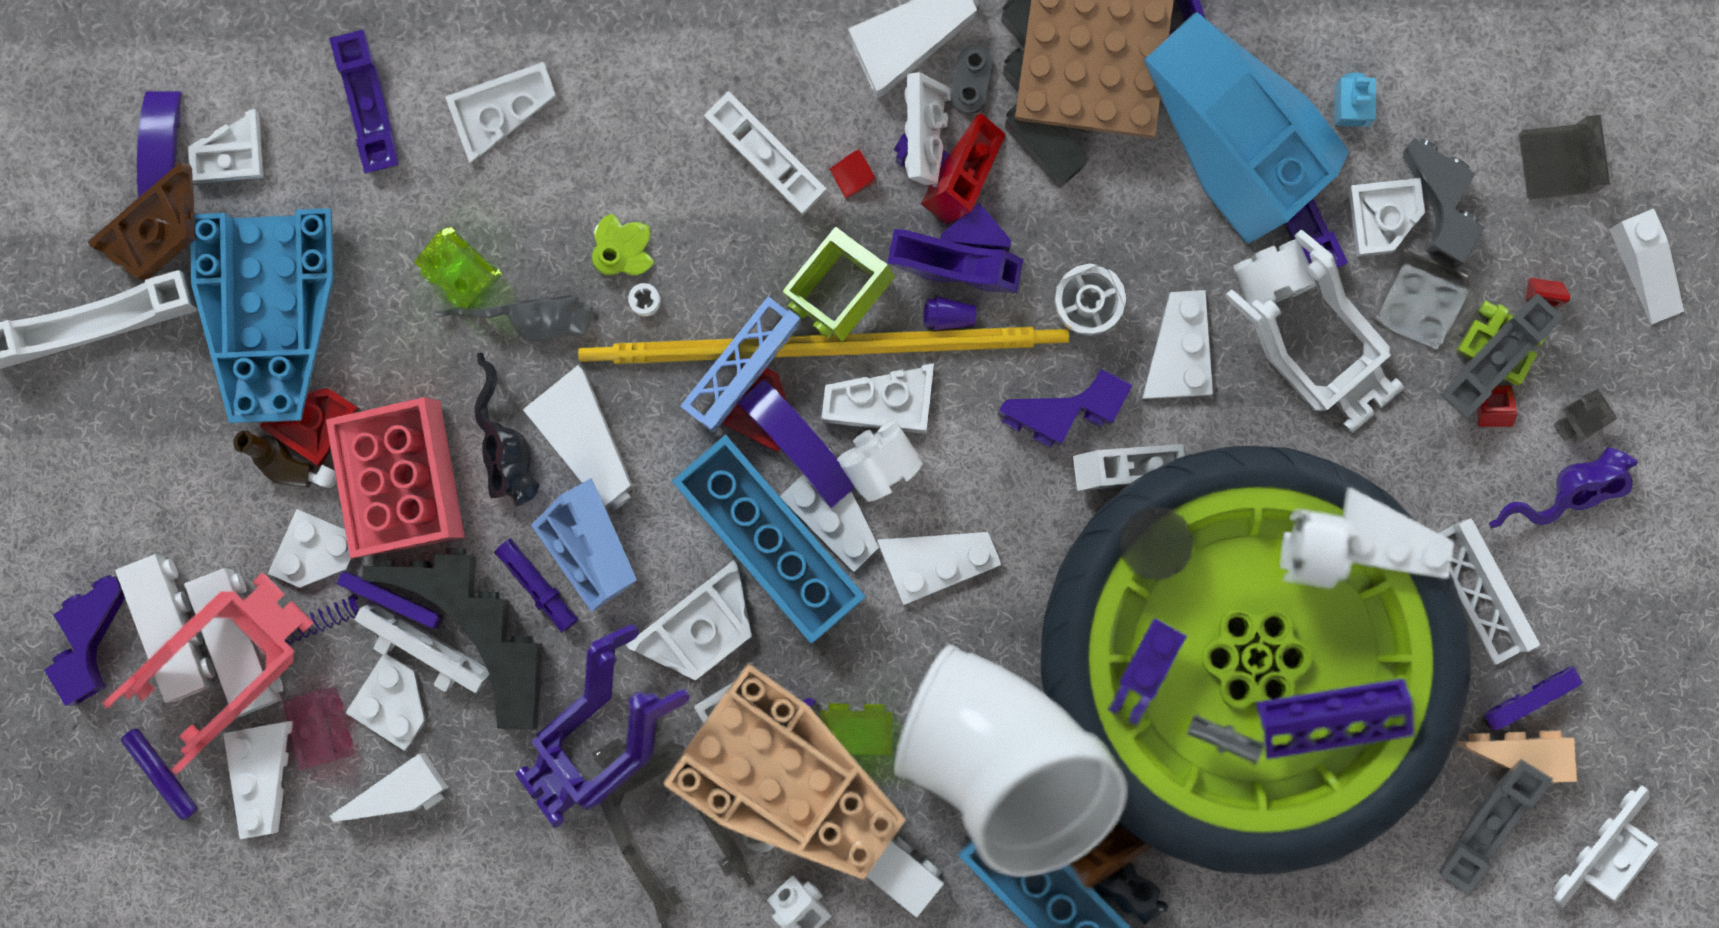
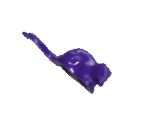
M1607 447L1597 460L1572 464L1560 471L1556 479L1557 494L1555 504L1551 508L1537 512L1524 502H1512L1503 507L1498 518L1489 522V526L1491 529L1501 526L1506 518L1514 513L1523 514L1534 524H1550L1556 521L1567 508L1584 510L1594 507L1604 500L1628 495L1632 490L1633 484L1628 471L1636 466L1638 461L1621 450Z

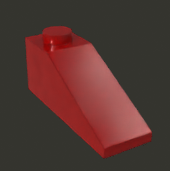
M982 113L978 114L940 167L938 184L929 185L921 205L946 225L970 213L1006 133Z

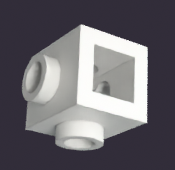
M794 875L767 899L776 911L772 917L781 928H820L831 917L819 901L823 897L822 893L809 880L803 884Z

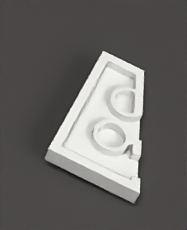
M544 62L445 96L469 163H472L557 95Z
M1206 291L1170 292L1142 399L1213 395Z
M934 363L923 365L918 369L898 370L890 372L888 375L873 378L863 377L825 385L821 423L880 429L889 421L895 420L903 432L926 434Z
M801 475L780 498L855 572L879 546L852 491L830 509L807 483L808 480Z
M1347 488L1343 517L1345 521L1353 522L1354 526L1353 538L1347 544L1345 558H1349L1350 563L1443 579L1449 578L1453 541L1358 491Z
M988 532L877 540L903 605L1002 565Z
M293 721L223 733L239 839L268 835L279 831L284 793L281 781L283 767L287 766L289 753L285 751L287 736L292 733Z

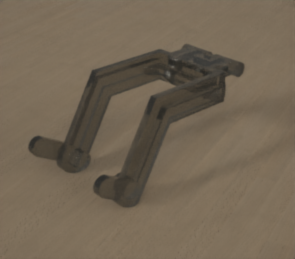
M658 723L656 724V733L661 731ZM655 736L654 752L650 756V760L600 802V805L622 855L653 901L661 928H672L670 918L677 915L675 905L683 902L682 897L675 886L667 890L664 888L639 849L620 807L624 794L667 770L672 771L686 749L683 745L675 744L672 740L660 746ZM619 737L593 751L592 755L598 765L605 762L606 767H608L626 752V745L622 743ZM696 808L725 855V858L718 861L725 876L736 873L739 879H744L749 888L755 886L756 883L748 861L728 828L723 827Z

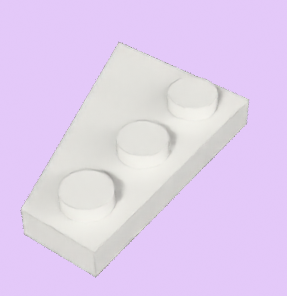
M917 72L907 74V87L905 89L908 118L905 124V134L908 139V155L905 160V167L909 179L923 185L938 184L943 153V144L939 135L940 129L947 127L949 116L943 113L945 101L952 98V89Z

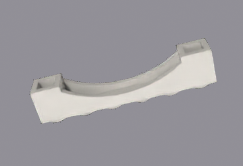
M177 270L146 279L145 283L90 304L47 315L0 322V369L196 312L198 308L191 286V276Z

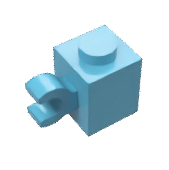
M1363 73L1345 74L1335 84L1334 126L1369 127L1376 120V78L1366 77Z

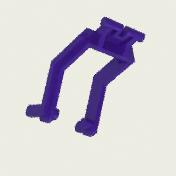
M633 624L591 642V647L587 650L584 694L536 735V738L531 741L539 751L536 764L531 769L524 766L516 772L517 778L533 799L540 797L536 804L553 828L563 824L565 818L562 814L575 803L587 811L595 808L645 765L654 752L657 718L684 706L690 700V695L685 689L679 690L660 700L655 694L645 696L644 693L639 692L633 695L628 702L630 712L626 752L592 781H586L561 748L562 741L612 698L614 664L617 660L615 649L637 638L639 630Z

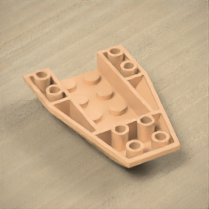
M749 663L722 696L663 783V785L723 827L863 880L906 820L810 707Z

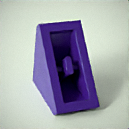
M980 203L975 205L970 213L962 216L945 230L940 237L942 240L983 249L1005 250L1009 252L1011 247V239Z

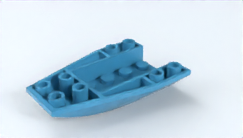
M1198 12L1194 13L1143 60L1203 191L1246 244L1288 222L1339 175L1349 149L1310 99Z
M332 209L295 210L294 216L232 218L226 213L194 214L195 240L190 243L191 286L229 423L302 421L334 280Z

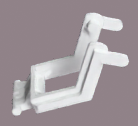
M1300 230L1295 234V238L1310 252L1312 263L1306 268L1308 273L1318 281L1324 300L1363 343V354L1356 362L1328 386H1315L1287 354L1275 320L1281 313L1278 306L1271 300L1264 304L1255 300L1249 305L1233 290L1227 292L1225 296L1238 311L1254 324L1265 356L1310 408L1316 412H1325L1335 404L1347 417V420L1342 425L1350 434H1353L1375 415L1373 409L1367 404L1371 399L1382 409L1402 392L1405 387L1398 379L1395 378L1390 382L1385 377L1380 364L1391 356L1389 353L1390 346L1346 298L1334 256L1308 234Z

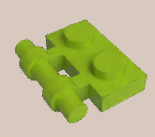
M1484 300L1478 312L1489 318L1487 325L1478 320L1472 321L1456 352L1471 360L1494 336L1500 326H1503L1513 316L1508 313L1509 309L1501 304L1495 306ZM1546 337L1537 345L1541 346L1545 341ZM1530 350L1504 379L1516 386L1521 385L1538 354Z

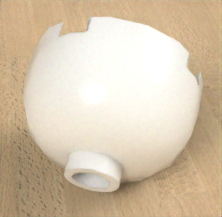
M1085 264L1076 266L1064 275L1056 288L1054 303L1057 316L1065 327L1076 334L1092 336L1102 334L1116 325L1124 311L1126 294L1122 282L1114 272L1099 267L1096 264Z

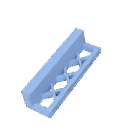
M768 296L680 407L715 433L802 324L800 317L791 310H785ZM771 308L782 319L772 331L762 332L760 319ZM757 324L758 333L749 334ZM759 338V348L752 357L740 360L739 345L743 340ZM735 352L736 360L727 361ZM736 365L737 375L728 386L718 387L717 373L722 367ZM713 379L714 388L705 389ZM715 393V403L705 415H702L691 406L700 394Z

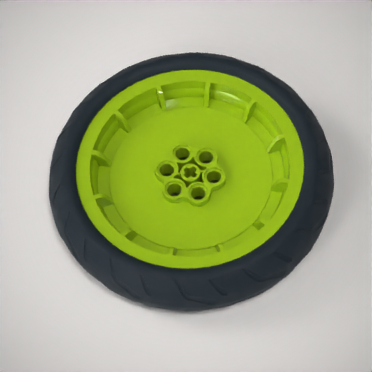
M1231 446L1186 455L1144 474L1123 488L1092 517L1068 551L1058 570L1044 616L1041 642V681L1043 691L1085 733L1094 736L1104 745L1122 772L1126 782V800L1117 823L1149 846L1173 858L1224 873L1280 874L1329 864L1368 845L1390 830L1423 798L1443 769L1459 733L1470 686L1471 659L1468 629L1451 573H1449V578L1443 579L1350 563V570L1346 580L1338 579L1331 589L1284 581L1283 579L1285 574H1288V569L1281 568L1280 565L1283 537L1285 532L1292 533L1296 521H1292L1290 517L1296 509L1343 517L1347 488H1352L1417 522L1390 494L1362 475L1333 461L1285 447ZM1233 617L1240 618L1244 623V632L1239 637L1232 636L1228 631V623ZM1269 617L1275 618L1280 624V631L1275 637L1268 636L1264 630V623ZM1155 618L1187 635V638L1153 701H1149L1137 725L1128 722L1130 712L1136 706L1141 696L1140 694L1129 689L1122 708L1116 714L1108 711L1121 685L1119 681L1151 621ZM1216 648L1222 649L1227 656L1226 664L1220 669L1215 668L1210 662V654ZM1289 648L1294 649L1299 657L1297 665L1291 669L1285 666L1282 659L1284 652ZM1251 649L1253 652H1260L1262 655L1258 659L1260 665L1258 667L1256 665H1249L1247 662L1251 658L1249 652ZM1404 678L1413 702L1414 736L1266 759L1263 747L1256 765L1225 751L1224 754L1217 752V747L1186 735L1196 713L1221 726L1231 725L1235 727V732L1264 743L1263 730L1257 713V702L1271 700L1266 696L1265 686L1273 679L1281 686V693L1277 698L1279 699ZM1236 679L1243 682L1245 686V694L1239 700H1234L1230 696L1228 689L1231 682ZM1403 716L1391 717L1384 725L1395 726L1404 724ZM1363 722L1353 723L1347 730L1349 732L1361 731L1366 724ZM1326 728L1316 729L1309 736L1313 738L1324 737L1329 730ZM1289 734L1273 736V745L1287 743L1293 737Z

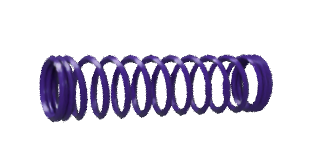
M355 594L348 597L350 607L355 616L350 613L346 606V601L342 599L345 610L354 619L359 612L356 604L358 597ZM334 602V607L340 618L348 622L349 616L345 619L338 609V604ZM326 605V610L332 621L335 624L340 625L341 619H339V623L336 622V620L333 618L330 612L329 606ZM318 608L319 616L325 624L323 626V629H321L314 619L315 616L313 612L310 611L311 619L318 629H316L315 632H313L309 627V632L306 636L297 627L298 631L301 634L299 636V639H297L292 632L291 636L293 638L291 642H289L287 639H285V642L292 645L294 639L296 641H300L302 636L308 638L310 633L316 635L318 630L324 632L326 626L328 628L333 627V622L331 623V626H329L322 616L321 609Z

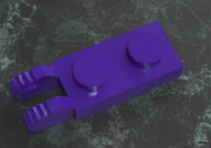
M1153 618L1119 681L1121 685L1108 711L1116 714L1122 708L1128 691L1131 689L1141 695L1136 706L1130 712L1128 722L1137 725L1149 701H1153L1187 635Z

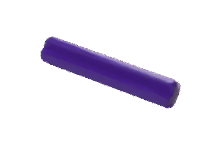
M139 729L128 731L121 738L122 744L180 820H186L198 810L196 804Z

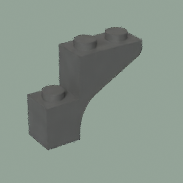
M1414 138L1406 146L1403 152V160L1414 178H1421L1422 191L1432 206L1436 218L1435 232L1426 251L1457 268L1466 261L1485 229L1484 226L1477 223L1478 218L1464 210L1459 212L1455 210L1476 173L1469 170L1468 164L1456 157L1448 158L1438 152L1439 148L1434 143L1425 139L1418 140Z

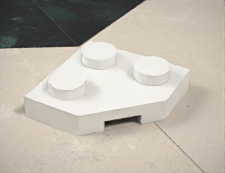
M1421 178L1351 185L1348 188L1357 257L1386 254L1395 251L1411 228L1425 213Z
M296 509L268 574L303 588L348 570L354 558H350L345 529Z
M388 653L385 656L382 655L347 709L346 714L402 750L407 751L426 721L416 671Z

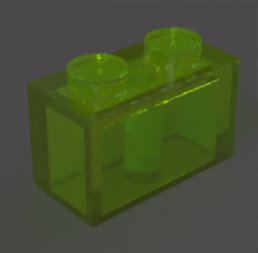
M828 703V710H820V720L849 754L892 755V711H885V704L865 703L864 710H849L850 703Z

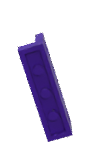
M1404 678L1257 702V713L1263 730L1266 759L1414 736L1413 702ZM1403 716L1404 724L1395 726L1384 725L1391 717ZM1363 722L1366 724L1361 731L1349 732L1347 730L1353 723ZM1326 728L1329 730L1324 737L1313 738L1309 736L1316 729ZM1289 734L1293 737L1287 743L1273 745V736Z

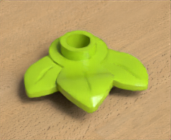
M609 214L601 219L594 231V239L597 246L592 252V264L598 272L604 275H615L623 272L636 276L645 273L654 265L652 258L643 252L650 239V227L647 224L633 222L622 226L614 214ZM605 253H612L616 258L613 261H607L603 255Z

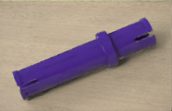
M513 539L506 540L494 551V554L536 602L534 606L539 611L543 610L561 633L567 631L579 620L559 596L561 592L556 587L552 588L530 560L521 552Z

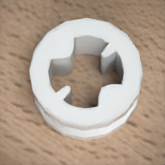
M647 283L634 286L628 296L631 309L641 316L654 314L659 309L661 303L657 289ZM644 291L651 292L650 298L653 304L649 308L647 305H645V309L638 308L639 301L636 299V295L639 292L643 295Z

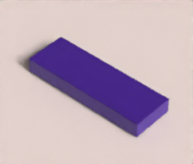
M341 573L336 583L430 628L439 629L444 619L443 615L370 581L362 580L361 577L353 573Z

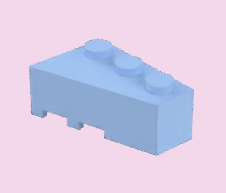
M592 478L561 494L531 524L591 612L619 596L637 580Z

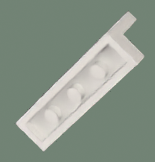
M1472 518L1462 520L1439 532L1438 534L1444 537L1455 533L1461 544L1458 559H1451V562L1455 563L1456 566L1454 572L1450 567V573L1454 579L1460 603L1493 664L1497 665L1520 652H1529L1540 646L1538 639ZM1464 554L1467 555L1470 563L1463 561ZM1461 566L1475 570L1478 576L1475 591L1461 587L1457 579ZM1482 585L1488 595L1480 593ZM1465 593L1473 595L1471 603ZM1478 597L1492 601L1495 607L1492 622L1479 619L1474 610ZM1499 616L1505 626L1497 624ZM1482 624L1490 626L1488 635ZM1495 628L1508 632L1516 646L1498 655L1492 644Z

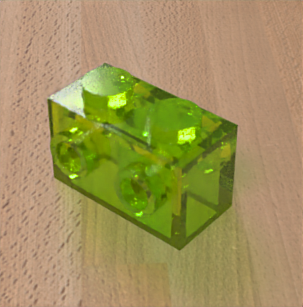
M451 227L438 231L413 262L421 269L420 274L427 281L439 285L446 292V297L451 303L457 307H463L465 310L477 305L502 275L496 267Z

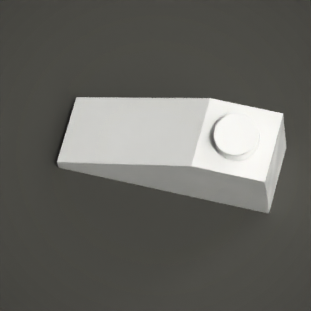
M1651 209L1609 229L1650 324L1652 325L1684 312L1669 242L1655 210Z
M1175 444L1095 450L1073 456L1077 491L1127 486L1144 474L1175 460V458L1185 456L1184 445Z
M420 753L330 815V818L333 822L411 811L422 806L427 811L444 799L441 793L449 787L426 753Z

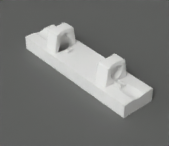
M729 91L704 114L705 119L802 216L827 192V189ZM792 168L788 179L780 181L779 179Z
M369 602L360 608L355 618V621L379 635L373 648L377 652L385 656L396 645L438 670L440 673L434 686L444 692L449 687L451 688L456 681L472 692L477 693L490 679L486 667L379 603Z

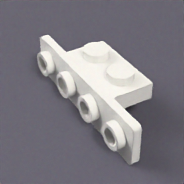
M1641 786L1637 792L1631 790L1627 793L1619 806L1623 810L1615 820L1609 818L1602 825L1597 834L1601 838L1594 847L1587 846L1578 856L1576 864L1579 866L1572 875L1565 874L1558 881L1554 888V892L1557 893L1554 899L1561 908L1565 907L1584 881L1616 903L1659 848L1657 842L1630 824L1650 798L1647 788Z

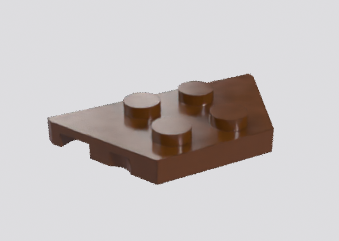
M184 162L178 163L88 241L89 246L102 251L109 256V260L125 267L128 273L138 279L146 280L153 276L195 240L193 173L191 165Z
M1116 822L1109 833L1095 847L1080 858L1069 863L1082 885L1086 889H1090L1152 847Z

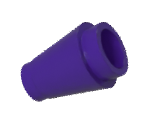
M935 296L934 299L925 300L923 311L925 327H932V330L935 331L975 325V305Z

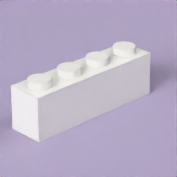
M158 554L151 555L115 570L148 660L189 621L186 612L191 610L185 593L178 592L174 579L178 578L175 564L171 559L166 560L165 555ZM200 632L154 675L165 703L179 701L214 686L211 678L215 677V670L210 659L207 657L203 658L199 645L203 644V639Z
M222 568L184 584L195 615L221 591L231 592L233 590L243 600L242 594L247 591L240 573L235 574L233 569ZM214 618L201 631L229 704L266 669V654L230 618ZM280 677L268 686L239 716H244L282 701L279 694L283 691Z
M897 836L894 840H891L866 877L917 918L943 886L944 882L939 878L942 871L927 858L922 863L911 855L914 848L903 838Z

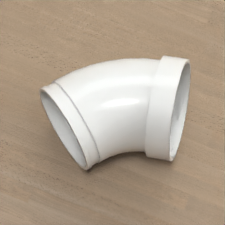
M953 645L946 646L939 654L917 694L900 739L894 767L897 777L915 782L916 785L947 800L963 813L965 828L983 860L994 870L1013 876H1030L1053 871L1086 854L1109 833L1117 822L1123 810L1127 792L1124 776L1104 745L1094 736L1085 733L1047 695L1005 668L973 653H965Z

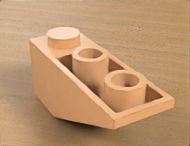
M1561 730L1539 731L1540 738H1529V740H1526V732H1504V741H1491L1490 733L1468 734V742L1458 741L1459 747L1507 770H1510L1520 759H1523L1552 777V782H1577L1574 738L1562 737Z

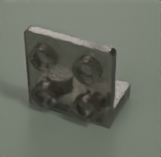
M1601 115L1586 116L1576 125L1522 130L1519 133L1526 195L1529 200L1597 193L1610 184Z
M1404 249L1398 262V274L1375 318V324L1436 350L1440 349L1470 292L1469 276Z

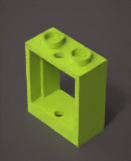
M835 227L782 292L790 301L787 307L801 319H804L806 315L815 321L813 327L829 339L833 334L843 342L896 277L885 262ZM841 255H843L870 275L871 278L834 322L805 299Z

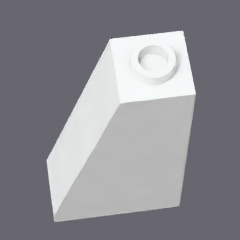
M912 0L848 28L849 40L876 99L884 96L903 80L907 74H910L976 19V7L980 6L979 0Z
M578 365L523 410L582 483L592 478L605 509L607 510L612 506L614 510H617L631 498L628 492L633 489V485L587 374Z

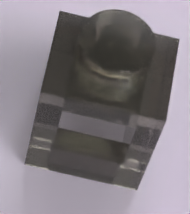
M1598 389L1582 396L1585 403L1580 398L1562 409L1565 416L1554 424L1557 433L1565 441L1570 440L1572 444L1582 442L1618 419Z

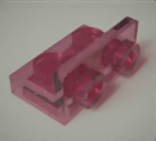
M337 687L314 691L282 701L287 721H293L291 737L300 770L347 758L355 754L352 746V737L348 731L343 711V702Z

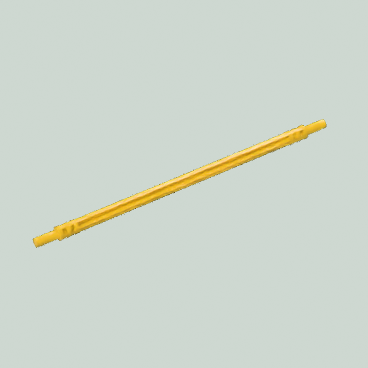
M1034 327L858 333L849 334L843 342L834 335H831L829 339L824 335L791 336L774 358L1034 348V344L1069 343V329L1034 330ZM734 338L613 343V347L579 348L578 356L579 362L614 361V364L717 360ZM759 338L743 340L739 345L740 359H750L759 348ZM735 352L728 360L736 359Z

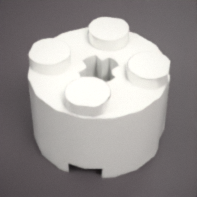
M1296 239L1279 246L1280 251L1278 252L1276 247L1272 246L1256 253V261L1253 262L1251 258L1233 266L1236 272L1235 275L1249 305L1255 300L1262 304L1268 300L1276 303L1291 296L1292 298L1316 286L1314 278L1306 269L1309 266V262L1302 246Z
M895 420L889 421L874 434L871 430H867L853 440L856 447L844 452L837 459L859 494L868 502L878 500L892 492L890 486L897 483L903 477L907 482L923 465L919 454Z
M1296 509L1290 517L1292 521H1296L1292 533L1285 532L1283 537L1280 565L1281 568L1288 569V574H1285L1283 579L1284 581L1331 589L1338 579L1346 580L1350 570V560L1345 558L1347 544L1353 538V522L1345 521L1344 517Z

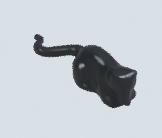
M482 352L477 353L478 364L486 372V382L476 400L474 409L476 422L485 432L482 442V454L488 473L489 495L491 498H500L508 495L514 500L515 506H519L529 502L536 496L540 484L531 477L529 472L530 451L526 438L518 431L504 427L500 423L490 421L488 402L496 388L497 371L494 365L485 360Z
M1131 861L1093 886L1099 896L1110 897L1126 912L1134 913L1144 925L1168 910L1167 903L1158 900L1160 889L1153 882L1139 876Z

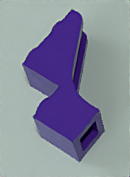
M894 229L887 264L931 281L965 283L988 292L1017 293L1024 259L1005 250L970 247L909 230Z
M1100 369L1093 383L1079 395L1069 398L1008 399L1002 404L998 415L1003 417L1002 424L1017 432H1020L1022 427L1033 432L1034 436L1032 439L1048 448H1051L1053 443L1060 446L1079 410L1085 413L1083 418L1089 423L1098 427H1102L1104 423L1110 426L1123 405L1132 384Z
M107 575L100 578L91 585L93 590L83 596L76 594L61 603L63 608L53 614L74 651L67 649L52 658L54 664L44 669L65 706H77L107 687L99 673L97 650L103 636L125 600L118 577Z

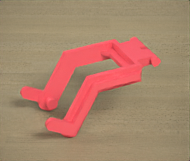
M263 572L253 581L258 588L245 600L233 590L231 592L221 591L137 672L102 703L108 709L122 695L129 700L134 694L141 701L145 700L156 689L149 680L214 618H230L266 654V669L201 731L191 724L179 736L186 743L180 750L185 756L171 769L175 775L293 663L294 650L284 640L297 627L304 633L314 623L293 601L289 602L282 609L276 602L285 594Z

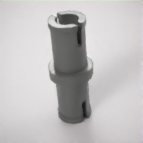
M1196 713L1186 734L1217 747V752L1222 754L1225 751L1252 762L1254 765L1257 764L1265 745L1263 742H1258L1235 732V727L1231 725L1221 726Z

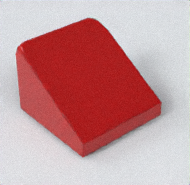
M860 149L852 152L829 168L845 199L876 183V177Z
M1529 277L1526 293L1527 302L1537 293L1554 307H1559L1570 301V294L1563 282Z
M1496 386L1491 391L1492 394L1477 409L1478 427H1513L1518 412L1512 386Z

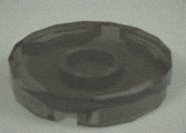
M1151 507L1139 510L1129 517L1121 530L1119 546L1122 559L1132 572L1142 578L1163 580L1178 574L1185 568L1192 554L1193 538L1187 527L1188 524L1182 516L1171 509Z

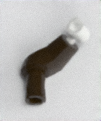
M242 430L234 437V449L251 456L254 464L274 483L309 488L311 482H314L320 486L332 488L337 481L335 470L321 465L317 475L314 474L313 465L293 459L280 440L273 436L265 435L259 437L248 430Z

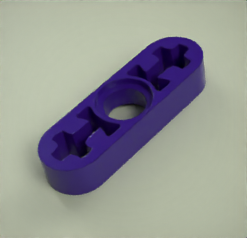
M1574 666L1567 667L1532 686L1533 690L1522 696L1517 694L1483 713V716L1492 731L1501 729L1577 688L1583 681Z

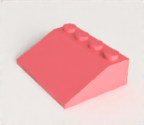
M422 397L326 419L350 558L423 547L465 538L440 400Z

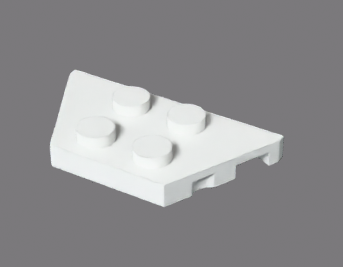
M733 560L640 633L636 639L626 644V646L630 650L678 671L691 679L698 680L752 637L738 564Z

